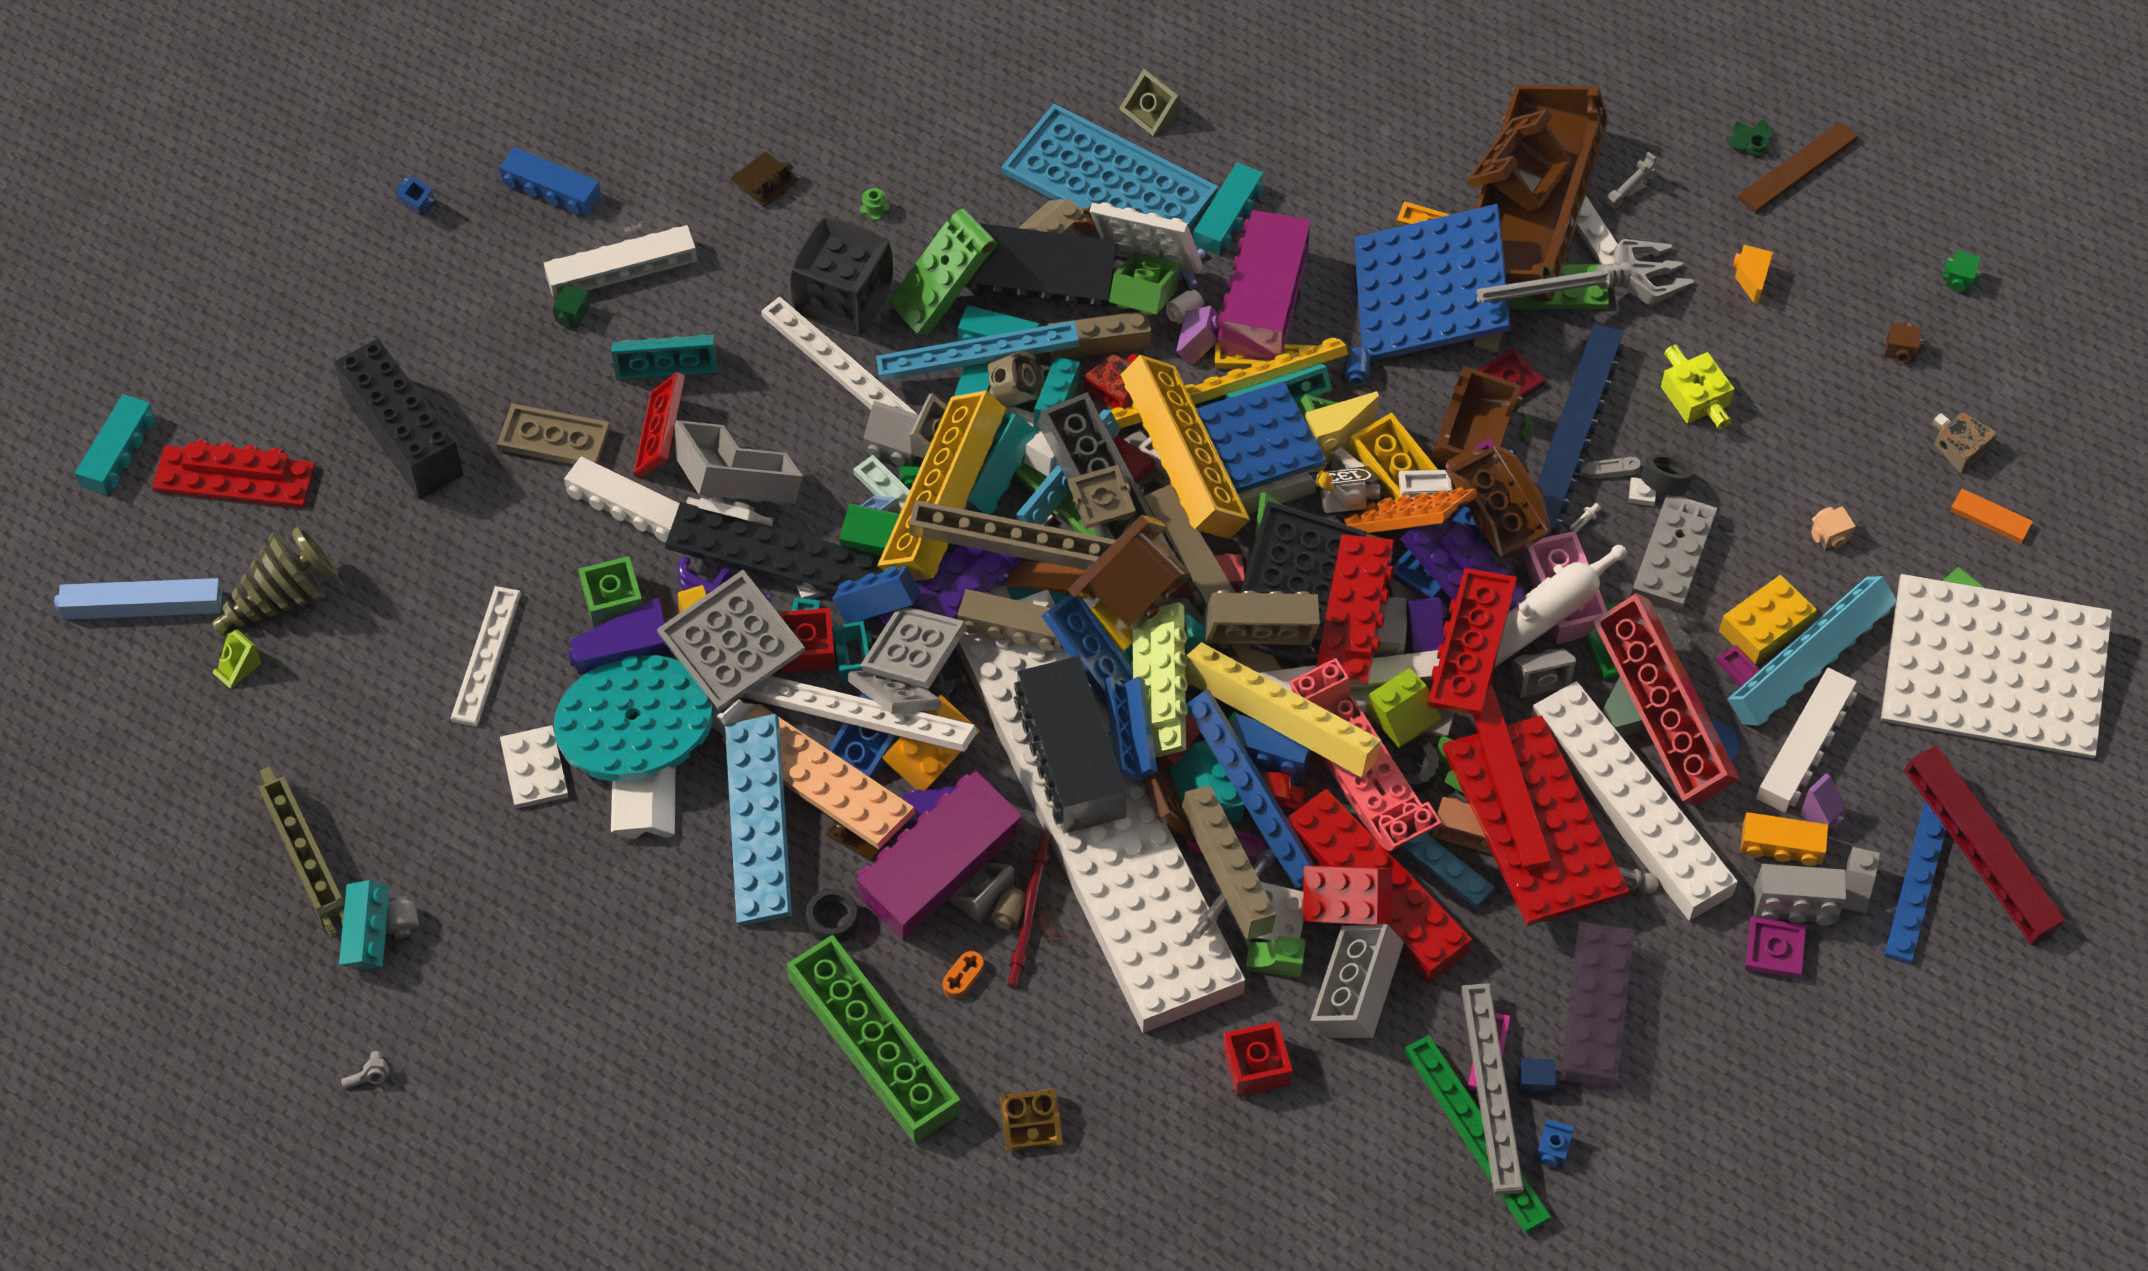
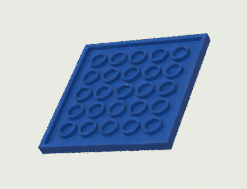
M1497 204L1354 237L1362 348L1368 351L1371 362L1511 331L1508 299L1486 303L1478 302L1476 299L1478 297L1477 289L1507 285L1500 210Z

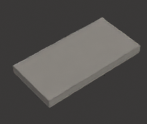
M852 671L848 674V682L891 714L941 709V700L924 687L864 671Z

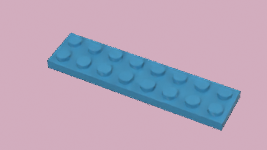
M776 714L725 726L736 920L740 926L792 916L779 717Z

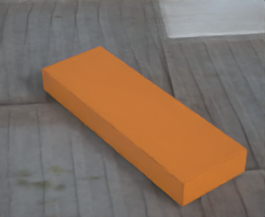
M1961 489L1950 509V512L2019 544L2024 540L2033 522L1965 489Z

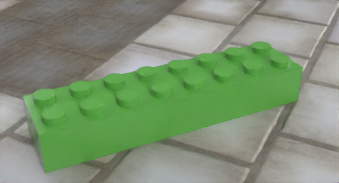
M833 935L787 963L788 979L914 1144L961 1114L960 1098Z

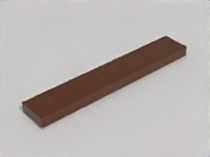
M1842 121L1838 122L1739 194L1738 200L1753 213H1758L1854 143L1858 135Z

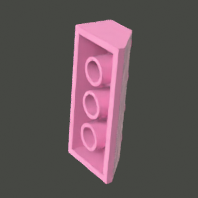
M1575 531L1542 538L1531 547L1525 549L1523 554V562L1534 589L1545 581L1546 578H1552L1556 575L1553 569L1558 564H1561L1563 568L1574 562L1588 564ZM1599 589L1591 601L1550 629L1556 644L1581 639L1596 628L1593 620L1607 612Z

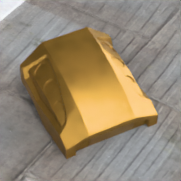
M1056 1088L999 1095L1006 1151L1063 1145Z

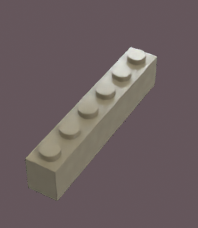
M1211 786L1185 792L1181 812L1246 940L1272 933L1277 914Z

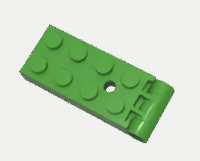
M959 209L953 214L950 222L946 221L887 302L917 334H930L987 256L995 249L997 242L966 209Z

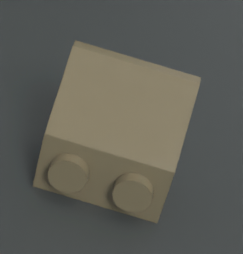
M1069 199L1050 200L1019 228L1078 236L1081 231L1074 229V221L1086 218V215L1083 213L1082 208Z

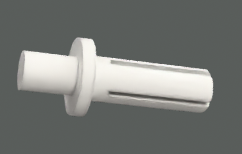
M1595 503L1591 508H1584L1585 513L1569 529L1577 533L1590 519L1595 520L1597 518L1596 513L1601 509L1600 505Z

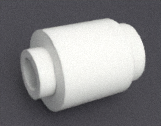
M1195 290L1186 291L1167 303V316L1171 321L1181 324L1184 321L1186 311L1204 306L1203 298Z

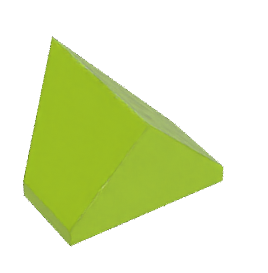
M239 630L228 633L221 658L219 659V666L217 669H214L213 674L229 688L234 687L261 664L255 644Z

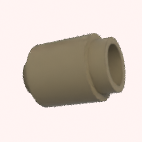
M1008 887L1006 891L1001 893L992 913V919L999 928L1008 930L1017 927L1025 907L1026 894L1023 891L1014 887Z

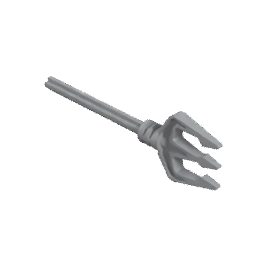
M1622 239L1614 251L1613 263L1599 265L1596 271L1481 288L1476 291L1478 295L1476 299L1478 302L1486 303L1598 285L1600 289L1624 287L1625 290L1646 304L1652 305L1688 288L1694 281L1692 279L1676 278L1672 285L1654 286L1648 280L1649 278L1661 273L1668 275L1678 270L1683 263L1665 260L1663 263L1638 261L1634 258V255L1650 253L1657 257L1669 252L1672 245Z

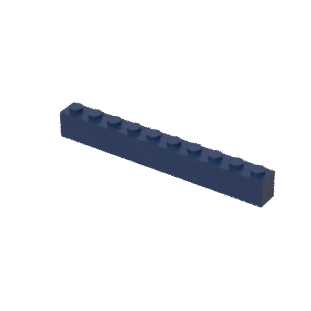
M1597 323L1593 325L1537 482L1543 493L1552 529L1544 538L1553 536L1554 533H1560L1563 519H1559L1561 513H1567L1570 503L1567 495L1568 493H1574L1577 483L1574 475L1575 473H1581L1584 463L1581 455L1582 453H1588L1591 443L1588 435L1589 433H1595L1598 420L1594 419L1595 415H1601L1605 400L1601 398L1603 394L1608 395L1612 381L1608 380L1610 375L1615 376L1619 361H1615L1616 356L1621 357L1625 347V342L1621 341L1623 335L1621 330Z

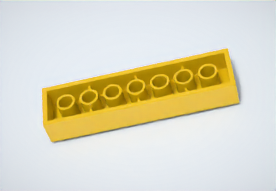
M1139 355L1121 374V377L1125 383V389L1131 395L1134 402V408L1139 412L1143 426L1152 439V445L1162 460L1161 464L1171 479V485L1180 498V504L1190 519L1189 523L1197 531L1231 539L1250 518L1174 365Z
M987 390L950 398L878 563V567L883 571L890 567L900 568L907 565L915 581L932 579L938 572V566L948 548V543L909 535V524L914 502L918 500L964 510L968 496L975 485L977 475L984 464L986 454L993 443V438L1006 410Z

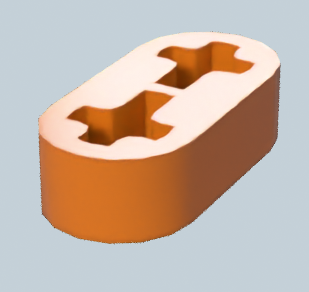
M974 951L965 952L945 975L943 991L947 997L952 999L963 997L982 974L984 965L983 958L979 953ZM973 960L976 961L977 968L970 967L969 970L965 972L966 962L971 963L973 962ZM961 977L960 989L958 987H955L953 990L950 989V982L956 983Z

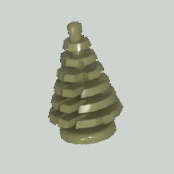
M298 525L292 531V537L302 552L299 555L276 532L271 533L268 542L274 552L265 545L259 551V556L262 558L265 566L256 559L250 565V570L260 586L249 574L245 573L243 575L241 584L246 589L248 595L246 596L241 589L235 587L231 594L236 605L226 601L222 607L225 614L212 622L214 629L218 633L223 634L232 624L238 628L247 625L243 618L245 615L253 622L263 620L256 608L257 606L269 617L277 615L278 610L270 601V598L284 611L294 609L293 603L288 598L289 596L300 606L310 603L306 592L315 600L326 598L323 588L309 567L313 565L327 579H333L338 575V572L323 549L305 529Z

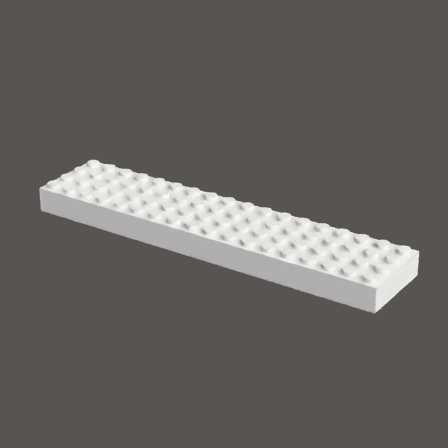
M1048 589L1017 600L1049 608L1055 606ZM964 632L955 649L1045 833H1049L1052 836L1050 844L1142 1033L1244 994L1245 978L1217 923L1211 929H1207L1200 939H1195L1191 936V931L1198 924V918L1209 907L1166 822L1161 823L1154 813L1156 806L1148 798L1145 791L1148 789L1146 783L1142 780L1136 783L1121 775L1127 790L1126 818L1063 834L1060 824H1055L1052 815V809H1054L1053 802L1047 801L1044 786H1047L1045 778H1039L1036 766L1039 761L1037 756L1033 757L1029 747V741H1031L1030 734L1024 733L1021 719L1024 717L1022 711L1017 712L1014 703V696H1016L1014 682H1017V671L1071 658L1063 646L1060 652L1053 650L1045 651L1036 646L1019 645L1014 641L996 640L987 635ZM1091 687L1113 750L1108 709Z

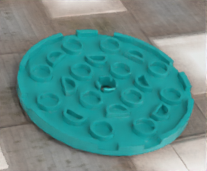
M630 655L624 657L623 660L594 668L579 678L566 691L556 709L554 733L564 758L574 768H580L589 772L591 777L601 780L619 782L642 780L656 776L657 771L670 766L673 769L690 757L689 753L697 745H702L713 723L714 705L680 661L659 655ZM635 712L637 713V715H639L634 720L628 719L629 717L635 715Z

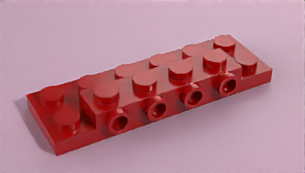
M198 439L195 443L187 442L186 448L164 445L152 490L158 493L304 509L316 465L315 462L289 459L288 453L279 448H271L270 451H262L254 445H247L245 449L235 448L233 444L228 442H222L220 446L210 445L205 440Z
M1352 535L1341 536L1316 668L1337 658L1348 675L1350 684L1368 686L1374 652H1379L1380 637H1377L1378 630L1383 629L1385 614L1382 613L1383 605H1387L1389 600V590L1386 589L1387 582H1392L1393 579L1391 561L1395 544L1392 539Z
M1469 568L1464 569L1456 600H1451L1449 615H1452L1450 622L1446 621L1444 625L1443 637H1446L1444 644L1440 643L1438 647L1437 659H1440L1438 666H1433L1431 681L1433 686L1428 700L1429 707L1482 716L1517 577Z

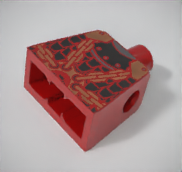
M1131 354L1126 361L1117 355L1109 356L1084 376V390L1113 409L1127 408L1132 398L1125 389V383L1121 374L1138 356Z

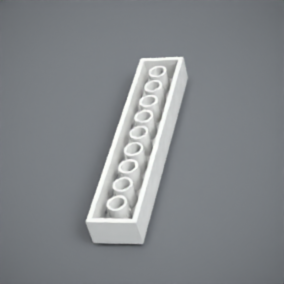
M1577 681L1533 705L1531 718L1543 716L1568 769L1648 870L1656 876L1659 884L1689 921L1733 896L1738 881Z

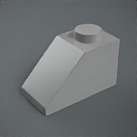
M1852 847L1845 871L1846 900L1842 909L1863 914L1867 913L1880 853Z

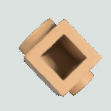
M1843 506L1835 510L1833 507H1828L1812 518L1814 524L1811 533L1815 542H1820L1824 550L1830 547L1839 548L1852 539L1856 526Z

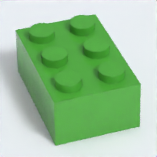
M1134 252L1114 273L1109 302L1115 303L1123 309H1138L1146 315L1157 314L1177 292L1182 264Z

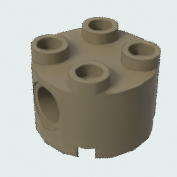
M1019 351L991 362L988 365L991 386L989 393L1007 407H1015L1039 398L1038 396L1045 383L1043 368L1041 365H1036L1034 360H1037V358L1028 351Z

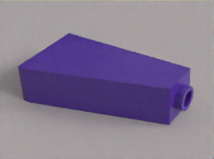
M659 598L653 599L571 639L572 650L567 651L570 666H576L577 673L582 674L600 665L623 660L624 657L630 655H670V648L657 632V629L665 624Z

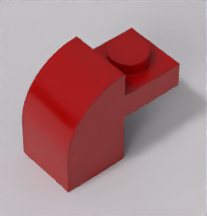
M1276 772L1260 774L1283 811L1292 814L1303 806L1304 789L1292 784L1291 776Z

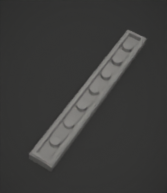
M1490 983L1463 985L1461 991L1494 1195L1523 1193L1524 1188Z

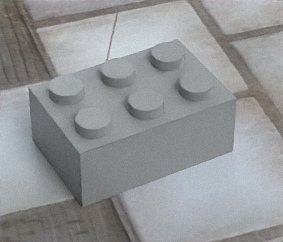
M1762 864L1754 886V917L1775 921L1778 919L1789 920L1794 924L1810 921L1817 922V924L1822 926H1828L1837 923L1846 900L1845 870Z

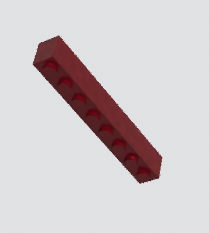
M1936 745L1911 758L1903 771L2030 945L2055 932L2065 921L2061 910L2053 904L2046 894L2044 887L2031 874L2028 865L2020 859L2014 851L2011 842L2000 832L1995 820L1989 817L1983 809L1980 800L1969 790L1964 778L1955 771L1947 755L1941 752Z

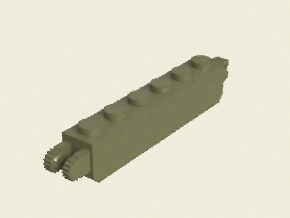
M269 766L260 770L265 783L258 787L262 799L322 927L326 928L330 938L334 939L337 937V932L332 924L341 921L343 925L345 904L285 777L276 779Z

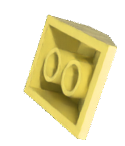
M1377 392L1306 412L1305 422L1327 463L1333 460L1334 452L1339 447H1342L1344 450L1348 448L1350 436L1376 422L1379 398Z

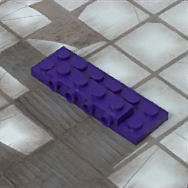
M1450 518L1440 524L1412 527L1400 538L1451 600H1456L1465 568L1508 575L1503 566L1496 565L1491 560L1490 550L1484 545H1479L1474 540V532L1469 526L1462 525L1460 522L1455 525ZM1518 585L1515 587L1509 612L1516 607L1517 602L1521 603L1524 600L1525 593Z
M960 546L939 564L938 572L934 578L920 580L917 583L921 592L913 605L907 607L958 619L957 615L966 589L991 594L989 591L996 585L999 587L1004 585L1010 579L1009 574L1021 565L1026 558ZM896 610L881 614L878 617L879 621L886 626Z

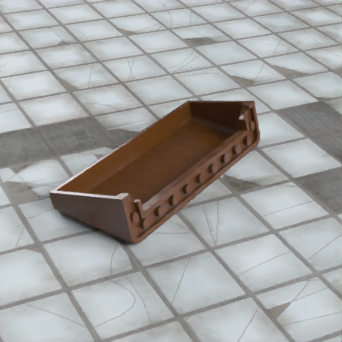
M1516 85L1513 95L1509 97L1508 111L1503 115V126L1501 131L1497 133V138L1512 118L1547 109L1552 115L1547 125L1572 160V164L1561 177V182L1551 191L1549 199L1539 209L1526 211L1490 183L1484 184L1479 188V199L1473 209L1497 204L1500 210L1507 284L1561 276L1608 124V114L1599 86ZM1555 292L1525 297L1539 301H1552Z

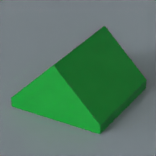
M849 504L839 538L841 546L882 556L900 514Z

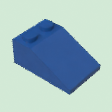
M865 694L860 696V698L872 700ZM844 722L828 750L871 779H874L887 764L882 757L901 736Z

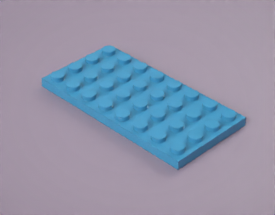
M1056 104L1050 107L1001 167L1002 174L1052 200L1069 199L1082 209L1089 208L1092 203H1109L1115 208H1132L1142 214L1155 213L1162 218L1170 220L1178 218L1185 221L1189 228L1218 193V186Z

